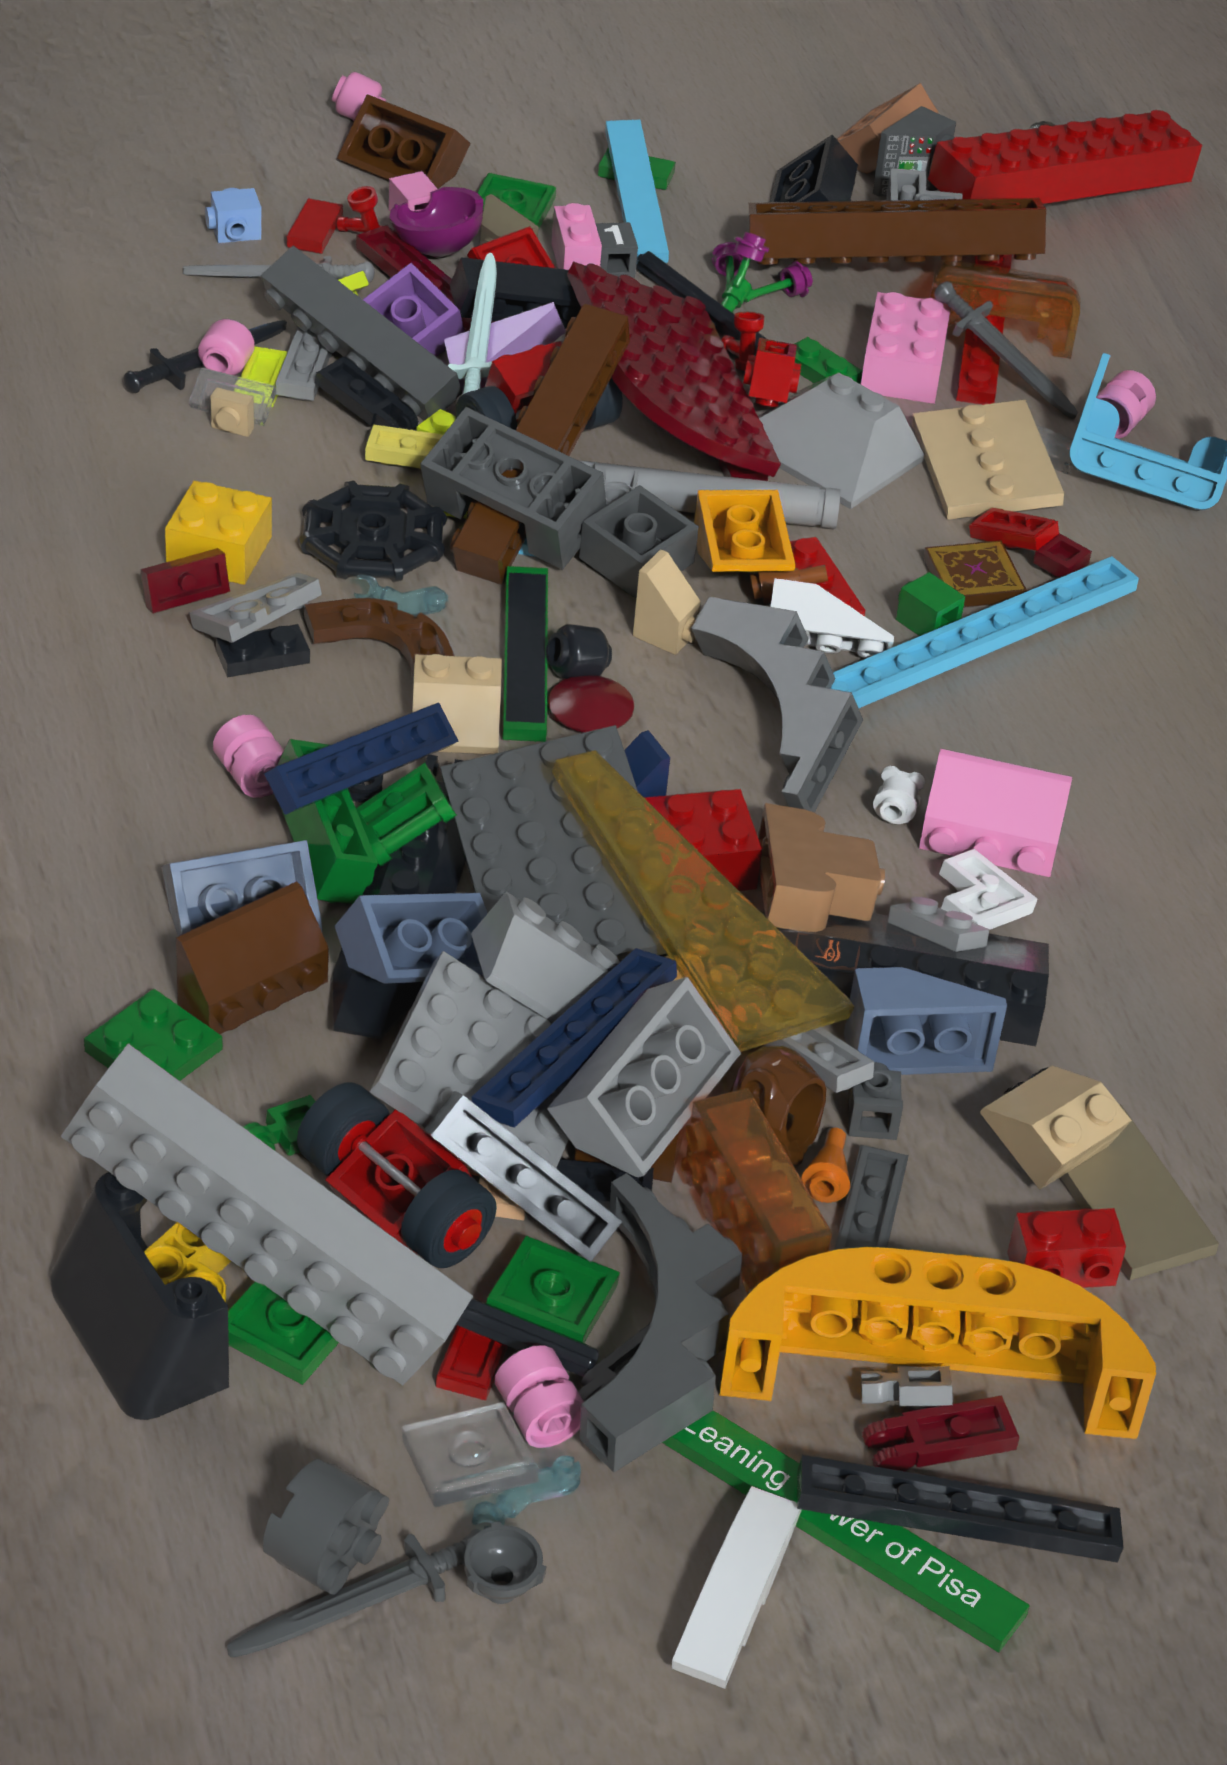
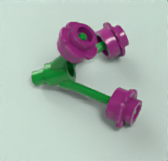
M745 231L743 238L735 237L734 240L737 242L721 243L713 250L712 264L720 274L726 276V287L722 294L723 301L721 304L732 313L735 308H740L743 302L747 303L756 297L781 289L789 297L797 295L805 297L809 293L808 288L812 286L813 278L808 267L794 261L787 268L782 269L780 281L752 289L751 284L745 279L750 261L753 259L762 262L764 254L769 252V248L764 246L765 238Z

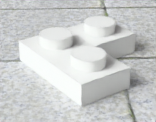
M972 849L943 861L939 874L950 882L958 892L946 896L941 909L947 912L957 911L972 916V922L990 930L1033 913L1037 898L977 850Z

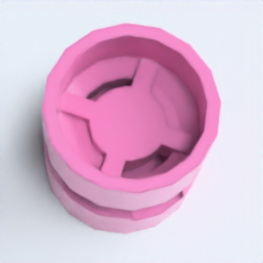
M1125 370L1118 373L1096 396L1097 399L1111 403L1119 413V426L1114 438L1120 439L1127 436L1155 405V388L1148 378L1134 370Z
M241 715L231 719L216 733L213 741V751L227 771L230 772L244 794L252 798H262L273 794L264 773L277 766L284 749L274 739L260 718L254 715Z
M543 1345L523 1349L509 1357L500 1366L495 1375V1385L509 1410L514 1412L513 1418L530 1446L536 1448L552 1447L571 1438L580 1430L581 1404L584 1401L574 1384L569 1381V1375L553 1348Z

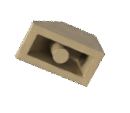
M659 550L639 570L633 636L676 655L688 642L692 643L696 640L691 628L696 621V615L699 613L701 601L669 553L664 550Z

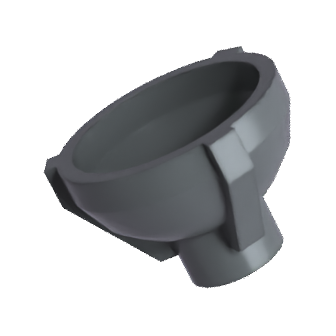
M500 1521L492 1522L490 1527L475 1534L466 1546L464 1569L467 1575V1586L474 1593L494 1603L506 1604L511 1602L514 1598L543 1583L546 1575L547 1566L543 1565V1554L539 1543L531 1534L518 1527L501 1525ZM496 1581H505V1582H507L508 1584H506V1585H499V1584H497V1583H495V1582H496Z

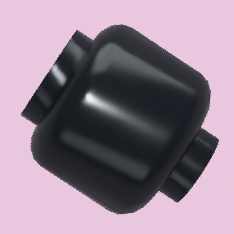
M565 624L549 638L546 658L553 671L561 678L601 676L611 663L612 648L601 629Z

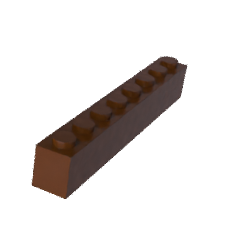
M586 303L583 304L577 317L570 319L566 328V338L561 347L556 346L550 358V367L545 376L538 378L534 388V397L529 406L525 405L521 409L516 431L570 456L617 364L630 343L628 316ZM514 468L504 471L502 475L506 478H515L521 475L523 471ZM473 499L468 509L466 523L462 529L458 528L455 531L451 541L450 550L454 553L456 570L502 585L506 577L507 566H512L526 539L525 524Z

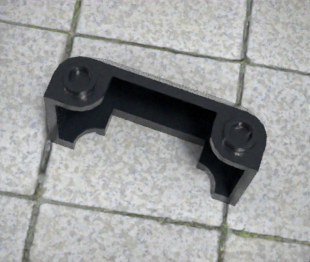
M107 1172L96 1182L52 1269L50 1277L51 1291L54 1300L121 1410L127 1416L134 1419L149 1420L229 1388L228 1305L217 1288L210 1281L203 1278L186 1277L166 1285L163 1283L144 1253L148 1247L141 1237L140 1209L147 1202V1199L135 1190L123 1186L116 1176Z

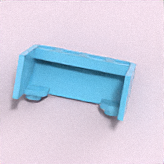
M1103 353L1070 447L1069 457L1072 465L1082 473L1195 510H1206L1213 507L1219 501L1227 480V441L1217 437L1201 439L1193 447L1187 462L1114 438L1119 426V413L1111 403L1096 398L1110 358L1109 354Z

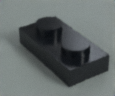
M299 624L254 631L233 643L216 638V652L227 678L310 663V649Z

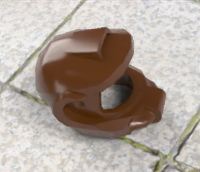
M784 1046L761 1047L747 1055L726 1099L729 1103L727 1111L728 1123L743 1130L753 1128L765 1122L766 1137L772 1147L775 1164L779 1166H799L809 1145L813 1144L819 1131L826 1103L827 1089L825 1082L797 1051ZM788 1113L794 1116V1120L786 1132Z

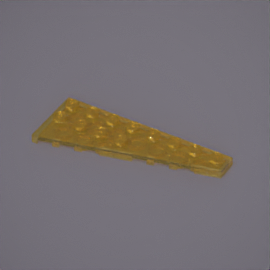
M596 750L555 761L552 774L668 956L676 961L677 970L682 978H689L740 1052L849 1019L854 1009L850 999Z

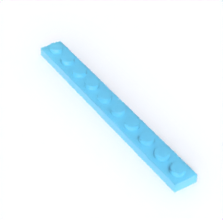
M1111 556L833 672L836 679L830 689L852 692L858 708H861L1132 593L1137 589L1139 578Z

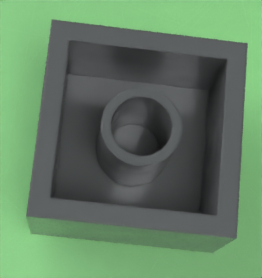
M639 485L582 521L579 558L634 598H637L639 570L659 550L668 552L680 571H683L695 562L699 526Z

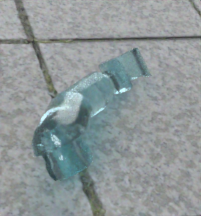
M371 575L357 576V579L367 580L370 589L365 595L354 593L356 598H374L397 602L398 610L417 616L420 612L425 615L438 613L447 607L445 605L448 602L447 593L436 586L401 593L389 586L385 588L379 586L377 580Z
M564 1455L558 1457L552 1466L520 1475L498 1495L495 1504L487 1501L476 1504L471 1523L478 1525L482 1522L492 1523L500 1521L501 1525H505L507 1518H515L531 1503L573 1494L580 1484L581 1465L579 1461L574 1463V1457Z

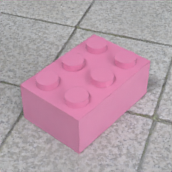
M877 292L861 385L882 396L935 404L951 309L948 304L935 298L921 299L907 297L896 292Z

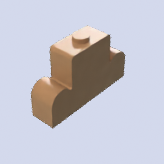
M765 803L757 836L762 848L759 871L766 925L797 931L818 932L826 928L829 915L864 921L871 920L877 895H881L885 881V869L879 868L875 843L869 839L824 832L826 824L824 818L812 811Z

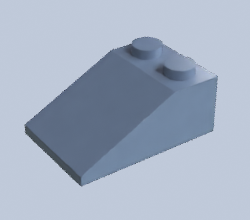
M903 967L858 968L854 972L844 1039L845 1043L874 1062L886 1065L891 1071H901V1075L993 1072L1007 1003L1005 998Z

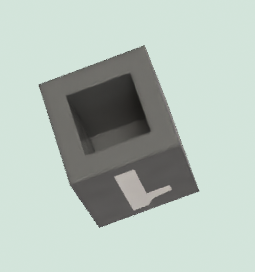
M595 223L602 244L600 267L607 273L619 277L624 274L635 278L638 245L631 223Z

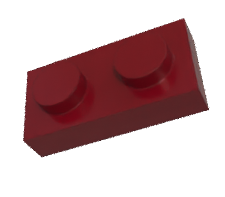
M219 548L141 569L146 607L152 613L230 592L225 553Z

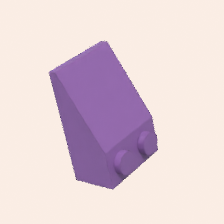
M412 263L408 264L363 299L435 357L446 350L444 339L465 332L460 310Z

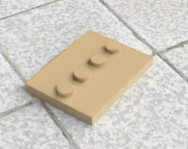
M1026 400L968 405L961 408L913 413L912 427L924 453V459L947 520L981 516L992 507L1014 512L1063 505L1064 491Z

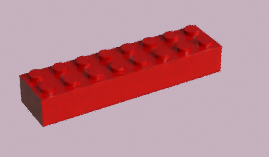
M1153 110L1151 113L1125 114L1122 117L1115 118L1100 117L1093 121H1071L1063 125H1042L1034 129H1013L1005 133H984L982 136L955 137L952 140L939 141L936 144L928 180L941 192L961 193L962 199L1040 198L1042 203L1046 204L1192 182L1202 144L1191 136L1187 129L1182 128L1171 119L1167 112Z

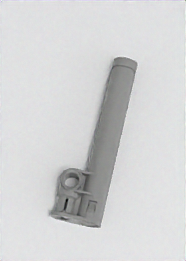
M578 460L603 472L607 505L639 485L676 511L695 513L698 490H778L786 523L806 526L821 525V527L836 529L841 489H820V487Z

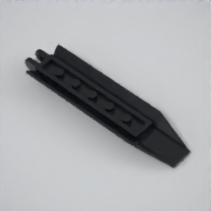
M428 754L425 763L436 778L439 772L438 756ZM455 759L454 763L462 762L464 760ZM437 781L447 797L444 783ZM454 818L447 823L444 820L440 821L392 853L393 859L382 866L378 864L374 871L373 881L365 888L362 896L456 893L466 860ZM341 948L332 977L333 1031L381 1039L412 1007L424 982L382 983L348 967L343 949Z

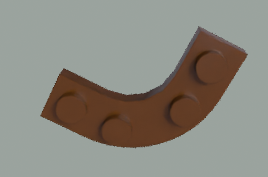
M351 598L304 604V618L314 644L354 638H373L388 642L402 652L407 659L413 677L415 654L454 656L445 633L432 619L421 612L414 616L398 610L397 602L374 598Z

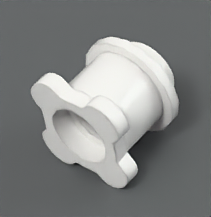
M887 766L882 771L881 777L884 783L879 787L873 800V808L876 814L886 822L891 824L907 823L916 814L921 800L918 792L923 788L925 779L918 772L907 773L899 771L895 766Z

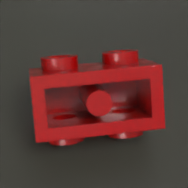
M759 338L756 356L748 354L743 384L750 385L749 396L756 397V403L777 407L779 402L787 403L789 392L797 393L801 364L795 363L797 344Z
M1084 1208L1080 1210L1046 1212L1032 1211L1016 1213L1007 1253L1009 1261L1049 1271L1078 1284L1082 1288L1116 1286L1126 1244L1115 1208Z

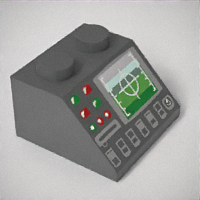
M921 106L882 131L873 194L876 196L887 195L890 168L926 171V190L936 191L937 188L928 180L936 144L939 141L955 138L956 121Z

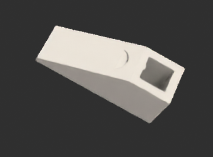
M774 579L771 607L797 611L809 638L805 645L814 646L819 651L831 654L839 653L841 650L857 652L863 658H869L892 648L894 642L892 634L819 585Z

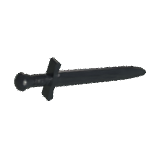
M285 320L275 321L248 329L254 338V345L286 330L287 322ZM151 348L149 362L153 366L141 371H127L123 382L126 389L131 393H138L144 386L164 378L170 381L177 389L183 390L186 380L184 372L203 365L198 356V348L171 358H165L157 348Z

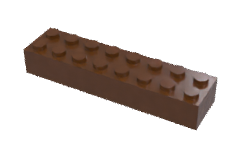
M1040 198L749 203V232L766 239L764 246L769 248V252H765L762 262L757 261L758 264L763 265L778 264L779 258H794V261L801 264H811L816 262V258L829 257L832 263L852 262V257H867V262L883 263L889 261V256H904V261L923 262L926 261V256H940L941 261L954 262L961 261L963 255H977V260L995 261L999 260V255L1014 254V259L1034 260L1036 259V254H1045L1046 208Z

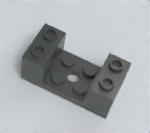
M465 407L420 463L428 504L440 507L443 511L462 519L468 511L472 500L475 499L525 524L528 552L562 570L580 548L582 521L607 506L603 472L468 407ZM514 468L523 471L521 475L515 478H506L502 475L504 471Z

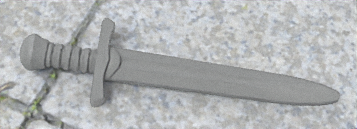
M324 256L323 263L318 264L336 279H342L364 271L368 283H370L375 275L374 266L369 261L359 263V265H332L331 256ZM271 265L183 266V274L261 277Z

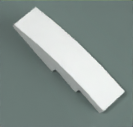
M751 1486L692 1611L672 1659V1669L721 1688H726L742 1646L746 1645L761 1604L764 1605L802 1511V1509H797L796 1502Z

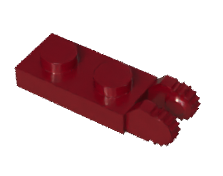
M1002 1395L955 1403L948 1406L903 1412L902 1416L872 1422V1424L863 1428L864 1431L861 1432L864 1443L868 1448L879 1449L884 1447L881 1451H877L878 1453L872 1458L874 1467L904 1472L914 1465L918 1468L1017 1450L1020 1438ZM905 1438L906 1444L896 1445Z

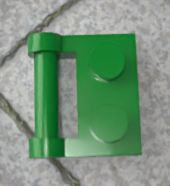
M423 763L356 808L380 866L393 859L392 853L440 821L444 820L447 823L457 816L426 763Z

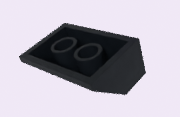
M830 135L777 170L770 202L851 201L858 164L833 135Z

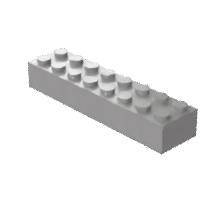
M127 1044L97 1082L61 1135L63 1139L72 1144L79 1154L94 1160L116 1176L123 1186L138 1192L157 1206L164 1216L179 1222L201 1238L208 1248L223 1254L245 1270L252 1280L267 1286L286 1300L293 1310L308 1316L330 1332L337 1342L352 1348L374 1364L381 1374L393 1378L402 1386L446 1341L473 1298V1295L130 1044Z

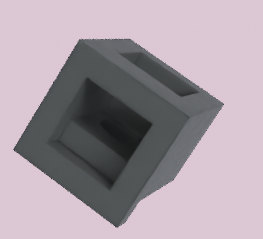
M874 1062L873 1078L849 1089L848 1136L897 1140L903 1111L901 1071H891L886 1065ZM863 1111L887 1113V1118L864 1117L862 1113Z

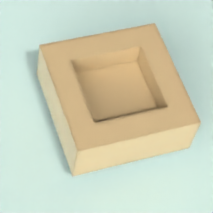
M216 387L211 395L212 428L249 437L254 429V396Z

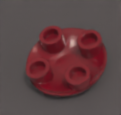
M580 676L565 679L552 689L548 699L549 718L581 733L614 725L619 728L629 721L634 711V700L630 692L618 682L602 676Z

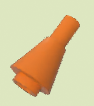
M835 1127L828 1130L824 1146L801 1176V1185L804 1191L811 1198L820 1202L832 1203L839 1201L850 1190V1179L843 1151L846 1133L840 1128Z

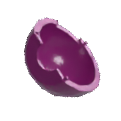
M442 187L430 192V201L421 211H411L406 202L400 205L394 204L390 211V221L398 237L404 243L413 246L420 253L434 257L453 255L467 246L478 233L483 219V198L477 192L466 188Z

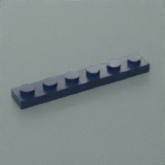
M438 702L276 766L264 773L284 814L287 815L427 757L428 754L432 755L459 742Z
M635 948L471 1096L472 1102L498 1123L515 1128L593 1055L647 989L671 982L677 977L676 961Z

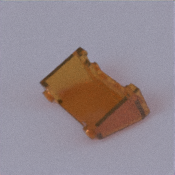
M944 261L935 268L929 298H935L934 292L939 284L946 281L951 282L957 295L963 298L974 310L987 301H991L993 308L989 315L1039 322L1037 338L1044 339L1046 337L1050 340L1053 346L1052 356L1071 359L1080 316L1081 297L1076 283L1070 278L961 261ZM952 308L950 309L948 327L962 320L960 315H957Z

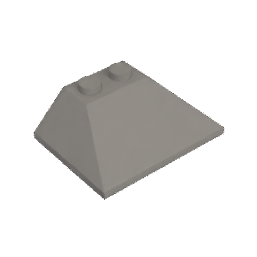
M839 372L803 388L790 396L787 403L781 402L777 407H773L758 416L781 463L780 469L810 486L820 487V489H841L840 503L849 509H852L924 461V453L900 406Z

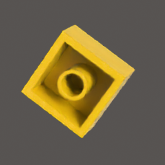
M193 481L165 527L166 562L219 548L225 553L229 582L245 585L272 537V497L258 495L250 491L217 486L209 482Z

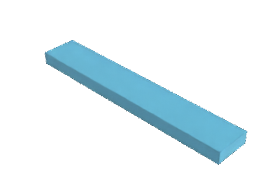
M641 120L606 121L605 133L623 222L631 223L638 245L637 257L650 251L665 263H668L669 250Z

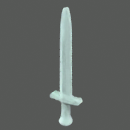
M492 253L486 255L478 279L465 364L448 365L457 373L458 379H465L463 394L480 389L481 378L488 377L492 361L486 362L497 279L496 261Z

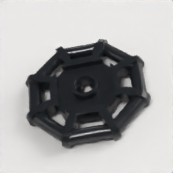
M354 480L344 483V487L319 500H309L302 509L305 519L303 534L299 538L300 548L305 554L314 555L335 570L336 576L342 579H347L349 576L390 578L392 582L402 581L403 575L429 561H439L445 553L442 538L443 526L447 521L446 514L440 507H432L410 491L408 485L402 483L395 487L357 484ZM348 503L349 507L342 510V506ZM404 507L407 508V513H405L401 509H403ZM327 522L332 523V526L320 527V524ZM415 528H426L427 532L425 534L414 530ZM335 544L336 546H338L339 553L332 549L329 545ZM408 549H413V550H415V551H413V552H411V553L405 555V551H406V550H408ZM358 558H361V559H379V560H384V561L358 560Z

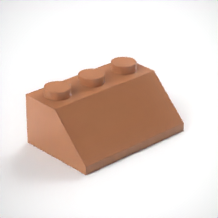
M921 83L869 111L841 134L837 140L858 164L857 170L868 174L876 170L882 131L921 106L936 113L938 111Z

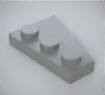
M295 573L189 612L194 629L210 634L211 637L233 643L293 610L303 608L304 604H308L309 601L321 596L322 593L317 578Z

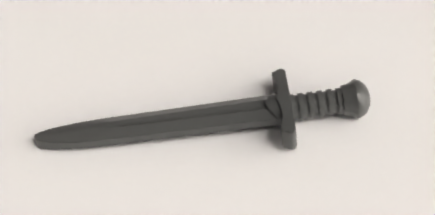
M942 282L937 286L934 292L935 299L948 304L962 319L956 324L952 332L953 335L959 337L964 330L968 328L972 330L1050 404L1069 418H1076L1078 411L1069 399L985 318L993 308L991 301H987L974 310L963 298L957 295L951 282Z
M473 1529L460 1543H454L453 1546H447L445 1549L443 1548L438 1550V1552L431 1553V1555H427L415 1535L408 1534L404 1539L405 1554L410 1558L409 1560L340 1589L335 1595L329 1594L251 1629L227 1645L228 1655L230 1657H238L270 1648L420 1585L427 1584L435 1602H444L446 1600L445 1583L439 1574L444 1573L445 1570H451L452 1567H458L459 1564H464L466 1546L471 1538L481 1530Z

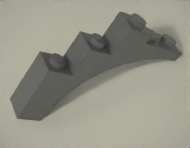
M627 1173L611 1182L610 1212L623 1221L619 1228L632 1242L648 1271L655 1297V1310L651 1326L635 1355L609 1384L581 1404L580 1440L613 1472L621 1469L713 1411L716 1375H714L706 1361L726 1348L729 1313L720 1300L739 1289L742 1253L731 1239L723 1237L709 1223L692 1232L682 1218L675 1217L658 1202L650 1189L642 1187Z

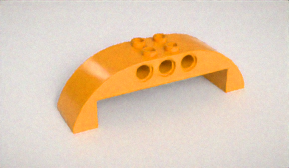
M860 1247L837 1249L803 1258L779 1269L760 1282L747 1295L730 1318L719 1396L772 1401L780 1352L917 1367L950 1366V1370L1083 1384L1085 1434L1137 1439L1156 1376V1363L1145 1344L1131 1326L1109 1305L1078 1284L1049 1271L1018 1262L974 1257L971 1255L935 1253L916 1249Z

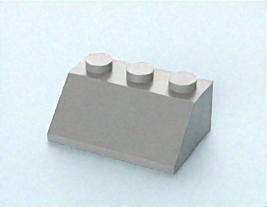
M507 891L471 933L485 981L551 1022L556 1021L620 963L618 958L608 948L600 944L593 947L585 942L582 935L567 922L561 921L557 924L546 917L544 910L531 899L523 898L521 901Z

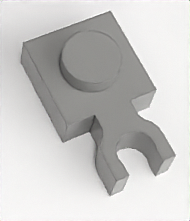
M950 1366L897 1367V1373L861 1371L862 1404L899 1401L900 1406H910L913 1410L953 1405Z

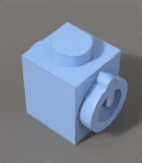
M227 188L223 191L211 192V207H205V219L207 228L214 230L218 243L261 239V205L254 188Z

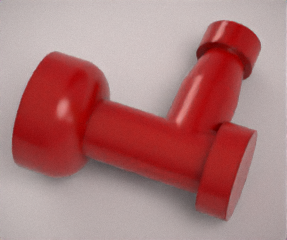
M363 186L351 191L347 196L349 206L353 211L360 213L361 217L349 218L340 216L337 220L338 230L367 232L382 227L379 225L374 211V207L378 202L375 189L370 186Z
M738 312L734 314V326L741 332L740 340H736L730 335H726L721 339L726 351L738 357L735 359V368L745 371L748 354H755L756 333L764 327L765 316L756 312Z

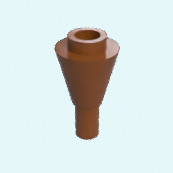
M825 565L800 570L795 568L794 571H757L758 574L750 575L754 599L763 598L764 606L771 603L775 578L813 584L828 581Z

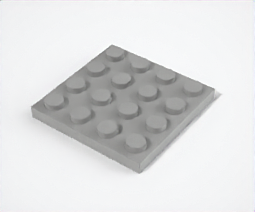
M443 951L433 962L371 1087L370 1093L426 1128L454 1091L463 1094L472 1101L471 1096L546 1030L552 1022L486 982L484 977ZM582 1066L515 1128L501 1124L555 1168L558 1166L569 1138L547 1108Z

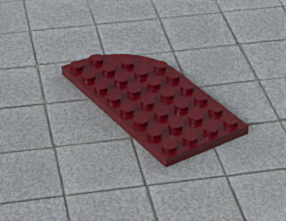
M573 261L567 276L581 308L586 303L628 316L630 343L612 375L613 381L622 393L648 418L685 443L725 462L774 477L781 463L753 407V403L750 401L743 383L734 368V364L727 354L724 343L721 341L714 323L705 310L706 306L704 303L691 296H687L685 299L675 296L661 286L655 285L652 288L640 284L636 279L628 275L622 274L619 277L607 273L603 268L592 263L586 266Z

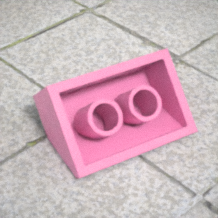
M940 749L919 849L950 856H956L975 849L996 866L1050 877L1072 777Z

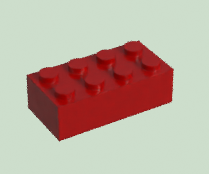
M741 789L640 798L673 897L757 889L762 848Z

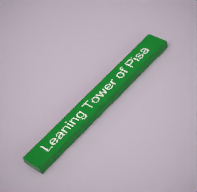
M714 1410L662 1442L746 1496L751 1486L797 1503L799 1463ZM802 1510L796 1527L998 1653L1028 1615L1030 1607L1028 1603L903 1526Z

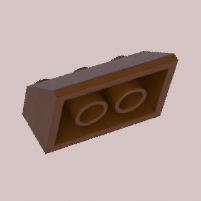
M367 94L337 159L388 181L389 178L422 171L435 187L439 189L456 176L471 143L451 127Z
M296 881L176 937L178 1005L217 1033L222 1034L236 1029L241 1024L267 1011L275 1010L280 1005L306 992L314 991L327 983L329 948L302 886Z

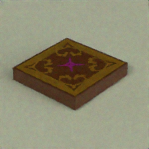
M1002 540L925 547L923 559L929 572L966 596L964 607L994 605L1027 592Z

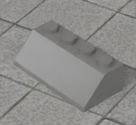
M684 977L647 989L547 1109L575 1148L635 1177H641L647 1173L740 1056L741 1052L689 978Z

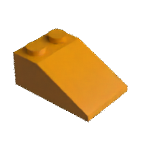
M698 490L694 523L699 526L697 550L712 572L795 570V561L778 490Z

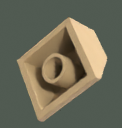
M415 654L412 713L439 702L459 742L439 752L498 753L502 658Z
M1055 1066L1047 1068L980 1111V1114L1039 1190L1107 1148L1132 1121L1102 1082Z

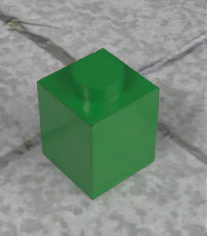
M928 572L916 580L906 583L901 588L898 595L899 604L896 621L918 636L924 635L960 620L966 596Z

